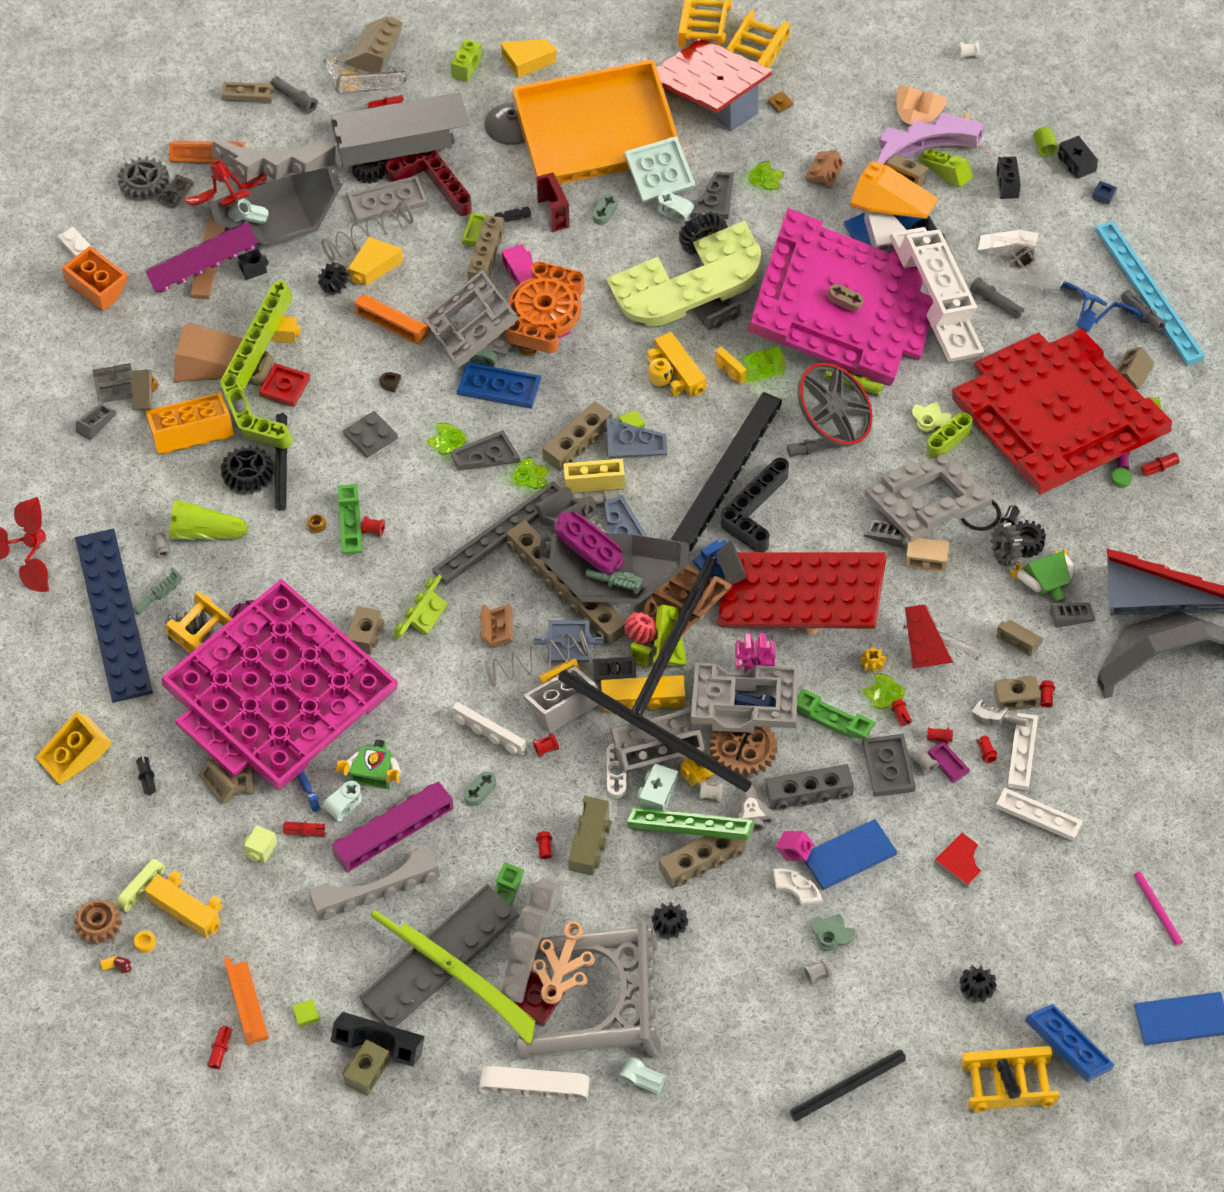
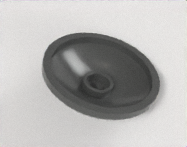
M514 102L498 105L487 114L485 129L493 140L506 145H516L525 142Z

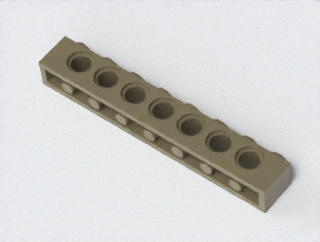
M526 520L507 532L506 544L509 550L515 551L519 555L521 562L525 565L528 564L534 575L541 577L549 590L553 589L557 593L559 600L562 603L566 602L570 606V610L575 616L579 615L582 620H589L590 628L595 631L597 637L603 636L604 641L610 646L625 635L624 623L626 620L609 603L581 601L542 559H538L541 558V535Z

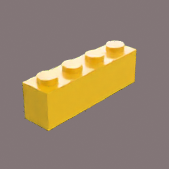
M684 675L662 676L646 709L658 710L666 707L678 709L685 706ZM648 677L601 680V691L632 709ZM602 707V708H603V711L611 712V711L607 710L606 708Z

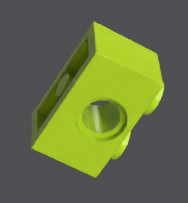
M464 39L450 63L452 78L465 82L469 81L482 59L481 43Z

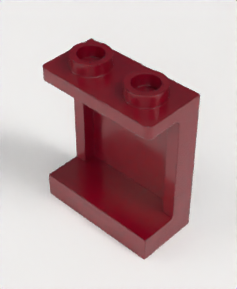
M554 172L536 177L537 202H550L549 224L552 233L570 228L569 203Z

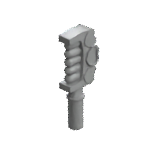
M980 700L972 710L973 717L986 725L1001 726L1004 721H1008V723L1028 727L1030 722L1029 719L1013 715L1012 713L1009 714L1007 707L1004 709L991 707L984 704L983 700Z

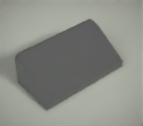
M732 540L728 541L716 555L727 582L733 585L748 577Z

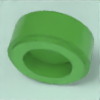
M1118 468L1113 472L1112 483L1115 486L1125 488L1131 484L1132 474L1129 470Z

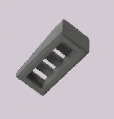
M102 403L76 421V432L88 440L93 439L116 415V411Z
M870 519L864 533V537L902 548L906 539L891 522ZM873 526L877 527L875 532H871Z
M1090 602L1051 604L1050 613L1056 628L1095 621ZM1082 609H1086L1088 615H1084Z

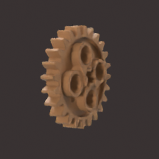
M754 726V733L716 731V733H712V740H710V754L712 758L742 776L743 773H746L748 778H750L752 772L758 776L759 769L766 772V766L771 767L772 760L776 759L777 739H775V733L770 732V727ZM748 733H750V735L747 738V744L744 745L746 736ZM740 748H743V750H742V756H741L740 760L737 761V759H738V757H739V755H740Z

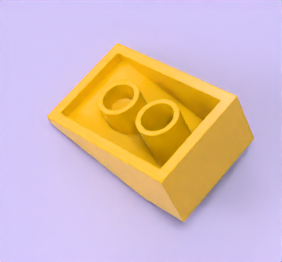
M76 711L35 758L61 785L97 761L113 743L90 717Z

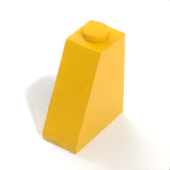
M548 39L501 43V55L518 78L556 63L557 49L554 45H551Z
M369 237L348 268L349 280L355 284L367 286L403 262V249Z

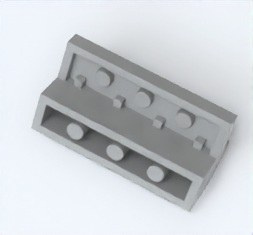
M691 708L648 719L698 750H705L700 729H696L695 724L691 723ZM631 723L610 728L615 746L614 753L622 770H631L684 756Z

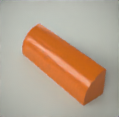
M366 294L360 296L355 301L356 314L417 345L431 331L428 325Z

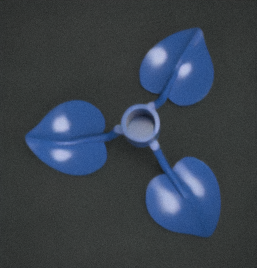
M1064 281L1060 286V289H1073L1084 296L1082 311L1076 326L1088 332L1093 324H1097L1113 307L1125 309L1133 313L1141 323L1143 322V315L1138 310L1116 301L1096 318V313L1091 311L1095 302L1107 306L1104 300L1070 282ZM1087 300H1091L1088 309H1086Z

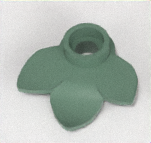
M840 914L832 916L827 921L816 917L812 924L813 932L817 936V944L825 951L834 950L838 945L848 944L855 936V929L844 928V922ZM830 939L832 942L826 943L824 940Z

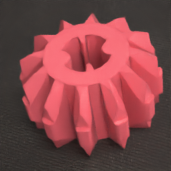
M641 611L638 613L633 612L624 623V633L629 635V639H633L635 643L640 642L641 645L645 643L650 644L658 635L656 621H654V617L648 616V613L643 614Z

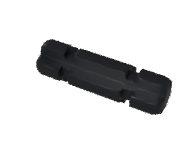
M526 206L521 207V210L516 208L504 211V213L497 212L494 216L504 218V221L509 222L521 219V217L528 218L531 216V211Z
M1005 1058L998 1060L996 1067L998 1072L1001 1073L1000 1076L1005 1088L1008 1090L1009 1098H1019L1021 1090L1019 1085H1017L1012 1069L1009 1068L1008 1060Z

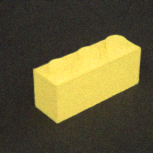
M623 459L563 464L565 487L570 488L572 493L625 489Z

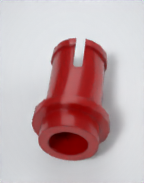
M1044 680L1039 685V690L1041 691L1040 706L1051 708L1053 707L1055 685L1052 681Z
M902 699L893 701L891 703V711L895 712L899 725L901 727L906 726L904 718L907 725L911 724L912 719L906 709V702Z
M928 727L927 741H944L948 744V742L953 741V730H949V727L947 729Z
M989 736L979 737L980 739H977L976 742L981 750L982 760L986 763L996 761L998 753L993 749Z
M541 831L536 837L539 849L538 857L539 859H551L552 836L548 831Z

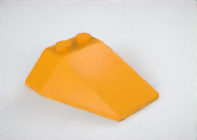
M871 161L858 180L850 206L870 212L927 219L937 204L938 198L889 166Z

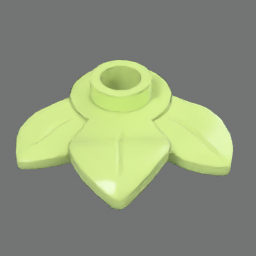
M937 402L925 408L915 404L912 410L913 417L917 420V427L923 432H931L936 427H942L951 420V414L941 413Z

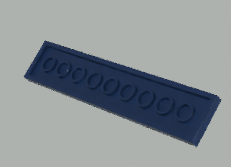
M113 528L75 537L112 703L153 694L115 530Z

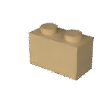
M922 537L912 542L909 541L905 567L946 572L949 542L939 539H924Z

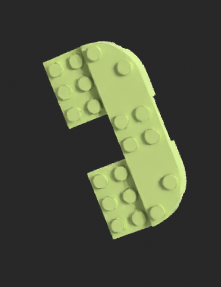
M742 221L694 241V248L704 266L673 279H669L659 257L607 277V283L622 313L635 324L640 322L648 327L661 326L687 316L686 311L719 297L724 301L749 289L757 281L759 272L762 271L763 259L760 246L756 243L746 222Z

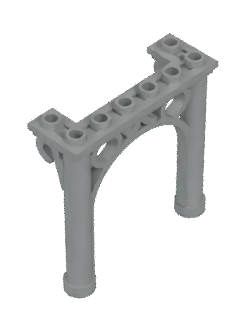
M641 920V923L637 924L638 927L583 933L582 937L576 940L571 954L586 951L597 953L608 958L617 967L621 977V994L617 1006L605 1021L589 1029L533 1035L530 1045L519 1036L518 1051L521 1059L530 1058L531 1055L604 1047H624L627 1053H643L646 1051L648 1056L652 1055L653 1058H657V1050L661 1048L659 1036H656L655 1026H652V1020L656 1019L655 1007L652 1006V1000H655V990L651 986V980L655 979L654 968L651 967V960L655 959L654 951L658 950L657 939L653 937L652 927H648L646 920ZM566 935L541 938L535 958L547 957L546 953L540 948L541 942L545 939L553 942L556 956L561 955L567 940ZM545 944L544 949H549L551 944ZM606 948H617V950L613 954L610 950ZM623 953L635 956L633 962L629 964L622 963L620 958ZM639 966V979L631 977L629 972L634 971ZM639 991V1004L631 1000L633 994ZM627 1008L636 1009V1017L632 1021H624L621 1018L622 1013ZM616 1021L621 1025V1028L609 1029Z

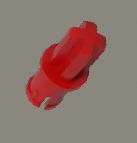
M402 94L389 98L385 96L383 99L368 102V109L403 103L404 97Z
M1173 452L1162 458L1157 457L1155 461L1141 466L1142 474L1149 476L1159 471L1164 472L1166 468L1180 463L1179 456L1176 452Z
M304 820V822L285 821L283 824L284 834L303 835V837H306V835L325 837L326 823H307Z
M223 1025L219 1028L215 1043L211 1045L212 1052L207 1062L209 1068L221 1069L225 1052L227 1053L229 1050L227 1046L232 1033L230 1027Z

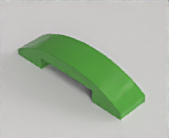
M338 485L342 554L362 553L358 485Z
M802 689L797 696L798 711L809 719L839 734L857 739H866L876 724L875 721L858 713L854 717L821 702V696L808 690Z
M504 862L496 879L497 884L494 891L511 906L522 881L524 870Z

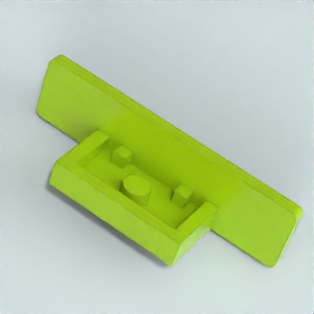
M437 575L435 578L430 577L424 584L426 588L424 592H420L415 597L413 608H408L403 615L405 617L404 621L399 622L394 628L395 634L392 637L394 641L405 633L410 624L424 635L430 632L448 605L446 601L433 592L442 578L441 575Z

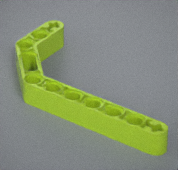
M283 280L272 284L221 379V386L243 436L246 439L281 449L288 448L293 443V437L285 424L254 416L244 389L292 301L293 295L287 283ZM238 400H243L246 406L242 413H237L234 406Z

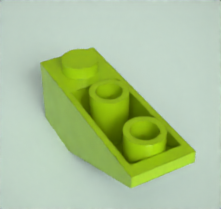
M934 149L924 151L917 158L950 185L962 187L973 178L968 159Z

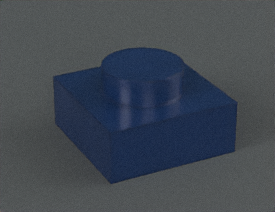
M1100 181L1092 194V198L1109 205L1117 192V187Z

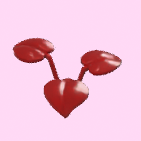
M219 160L209 166L213 173L211 175L213 189L193 197H184L187 204L192 206L208 201L217 193L216 180H218L219 183L225 182L231 193V196L221 201V205H231L238 200L248 197L250 195L248 189L264 182L267 179V175L262 173L252 180L241 184L230 172L229 168H226L224 161ZM229 176L236 182L238 189L241 190L236 194L227 180Z
M38 497L20 502L14 509L15 522L18 526L24 527L23 531L27 532L24 537L8 540L7 531L0 527V559H4L9 555L10 548L8 544L23 541L26 546L33 547L25 559V565L19 568V576L27 588L36 592H47L50 589L46 565L37 558L30 559L35 551L40 548L39 544L44 543L46 540V533L41 529L42 511Z

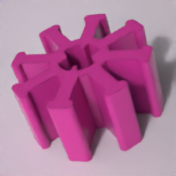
M751 633L744 635L745 643L740 642V640L736 641L735 665L738 670L744 667V673H746L755 666H775V642L772 639L766 642V634L759 633L757 641H753Z

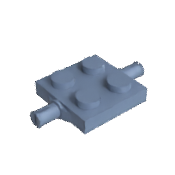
M548 620L546 637L534 636V645H546L548 650V642L552 640L562 656L567 660L568 634L572 635L584 654L585 651L579 636V630L583 631L589 651L591 645H604V637H591L589 620ZM569 636V660L574 658L577 662H589V655L584 656ZM550 642L551 662H566Z

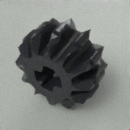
M337 262L326 263V268H321L322 273L317 275L319 277L317 283L326 293L335 295L337 292L341 294L342 288L347 289L346 283L350 282L348 279L350 274L342 264Z
M672 902L669 903V906L662 903L661 909L655 908L654 915L651 918L654 931H658L660 937L667 934L668 940L671 934L678 938L679 932L684 933L688 925L686 910H681L680 904L674 907Z
M982 964L979 966V969L972 965L970 970L965 969L963 976L960 977V991L965 992L966 999L973 996L974 1003L978 998L984 1003L986 997L991 998L994 993L993 991L996 990V976L991 975L990 968L983 970Z

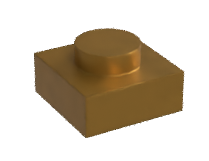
M783 91L768 98V103L778 114L793 106V101Z

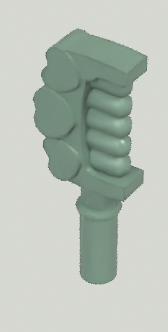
M172 567L170 569L172 572L166 576V579H163V582L159 583V586L151 587L152 593L147 595L134 608L135 611L141 614L154 602L156 597L161 600L171 591H174L176 586L183 580L179 572Z
M587 569L585 575L588 578L609 582L608 587L617 585L627 589L631 588V590H634V594H638L643 587V578L629 572L616 571L612 575H607L606 573Z

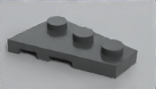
M734 172L714 173L704 195L700 197L698 205L691 212V217H695L697 213L700 215L704 211L706 213L712 211L713 213L717 212L724 219H729Z
M504 430L450 451L451 458L459 470L521 463L520 456Z

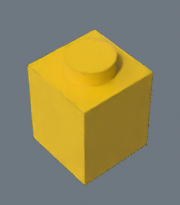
M283 316L272 337L273 342L296 343L297 336L301 335V325H298L297 317Z

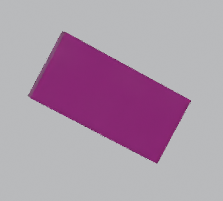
M944 741L930 749L927 753L933 760L939 763V769L952 783L970 773V769Z

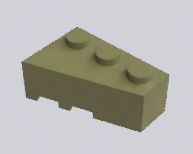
M584 796V810L578 818L580 823L577 833L574 835L568 866L570 871L594 876L595 869H599L602 857L599 855L601 851H605L607 844L605 835L606 832L610 833L612 820H609V801Z

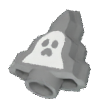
M752 784L747 792L741 790L740 802L736 805V813L733 814V818L753 820L754 828L752 832H759L763 830L764 825L775 821L772 809H768L766 802L759 799L758 791Z

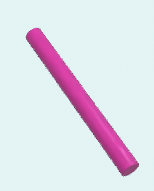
M1142 872L1135 873L1136 881L1175 946L1182 944L1183 940Z

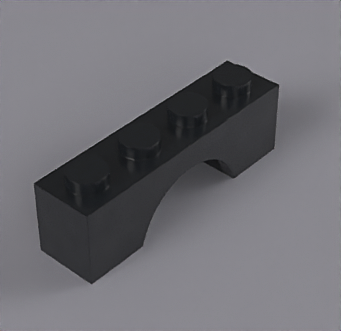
M342 1011L333 1023L330 1042L353 1048L363 1045L368 1040L388 1050L392 1061L414 1067L422 1055L425 1036Z

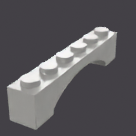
M430 846L410 853L409 860L402 867L383 879L354 887L330 886L328 882L308 889L309 896L318 920L323 918L331 919L335 914L343 911L350 912L359 905H369L374 903L376 899L384 896L391 897L398 891L404 889L411 890L420 883L433 882L437 877H440L439 867Z

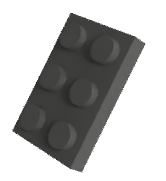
M904 734L863 739L862 744L874 797L914 792L916 785Z

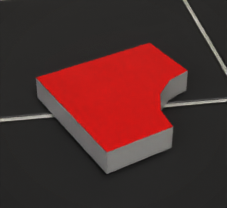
M963 832L934 862L966 888L982 872L974 860L978 844Z

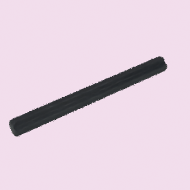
M282 412L277 414L276 422L287 426V415ZM275 447V509L282 511L286 509L287 448Z
M899 1049L790 1110L792 1119L798 1121L905 1062L906 1056L904 1052Z

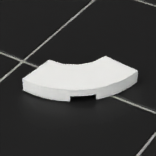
M773 869L776 891H786L793 894L801 906L822 904L821 894L811 880H807L796 871Z

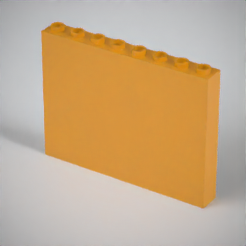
M654 59L624 64L618 67H608L603 70L589 71L578 75L573 74L568 77L554 78L543 82L538 81L528 85H518L512 88V99L535 178L554 172L559 184L627 171L630 169L624 156L625 151L676 136L678 138Z

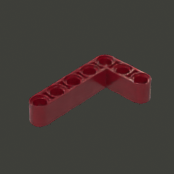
M436 150L396 157L386 163V175L389 182L409 178L424 171L458 215L467 216L472 212L470 194Z

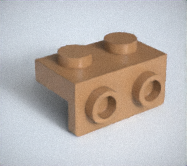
M836 150L818 152L805 177L808 183L824 182L827 188H832L844 165Z
M507 604L490 610L486 605H482L480 621L482 623L480 636L482 641L486 642L491 648L513 642L512 607Z

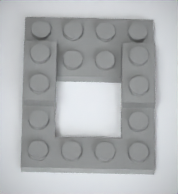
M483 270L423 317L458 367L467 363L470 358L482 351L486 345L497 339L501 333L519 320L517 314ZM478 296L487 309L457 332L448 319L456 315L459 310Z
M946 452L919 465L913 461L881 476V482L866 488L864 493L910 542L927 535L937 522L951 516L960 520L992 505V498ZM941 477L960 496L954 500L948 496L928 506L913 489Z
M695 663L691 723L712 724V731L754 733V726L796 728L798 667L755 666L742 674L727 673L718 664ZM756 685L777 686L776 707L734 705L735 691H756Z

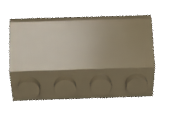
M386 16L367 24L346 59L345 64L379 76L399 40L403 22Z

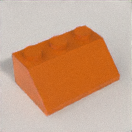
M91 246L62 267L65 282L102 311L118 300L129 278L124 271Z

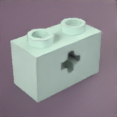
M654 764L652 770H648L646 773L645 786L640 787L637 799H639L640 808L665 811L678 783V771Z

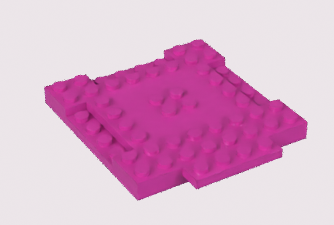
M787 208L747 331L827 363L837 365L868 379L891 386L896 378L902 354L917 360L921 358L930 327L926 314L934 302L931 295L920 292L923 278L917 266L904 268L896 250L893 249L891 253L880 250L822 227L823 221ZM834 284H840L862 295L864 303L860 310L852 312L832 303L827 297L830 287Z
M282 579L162 677V686L188 709L175 720V724L232 777H236L250 765L278 792L309 766V761L365 713L369 714L395 692L398 684L396 679Z

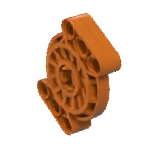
M539 261L535 262L531 267L532 278L519 284L510 295L508 304L517 314L519 320L505 330V338L511 344L545 353H554L559 347L558 336L569 332L580 318V295L585 290L584 275L576 270Z

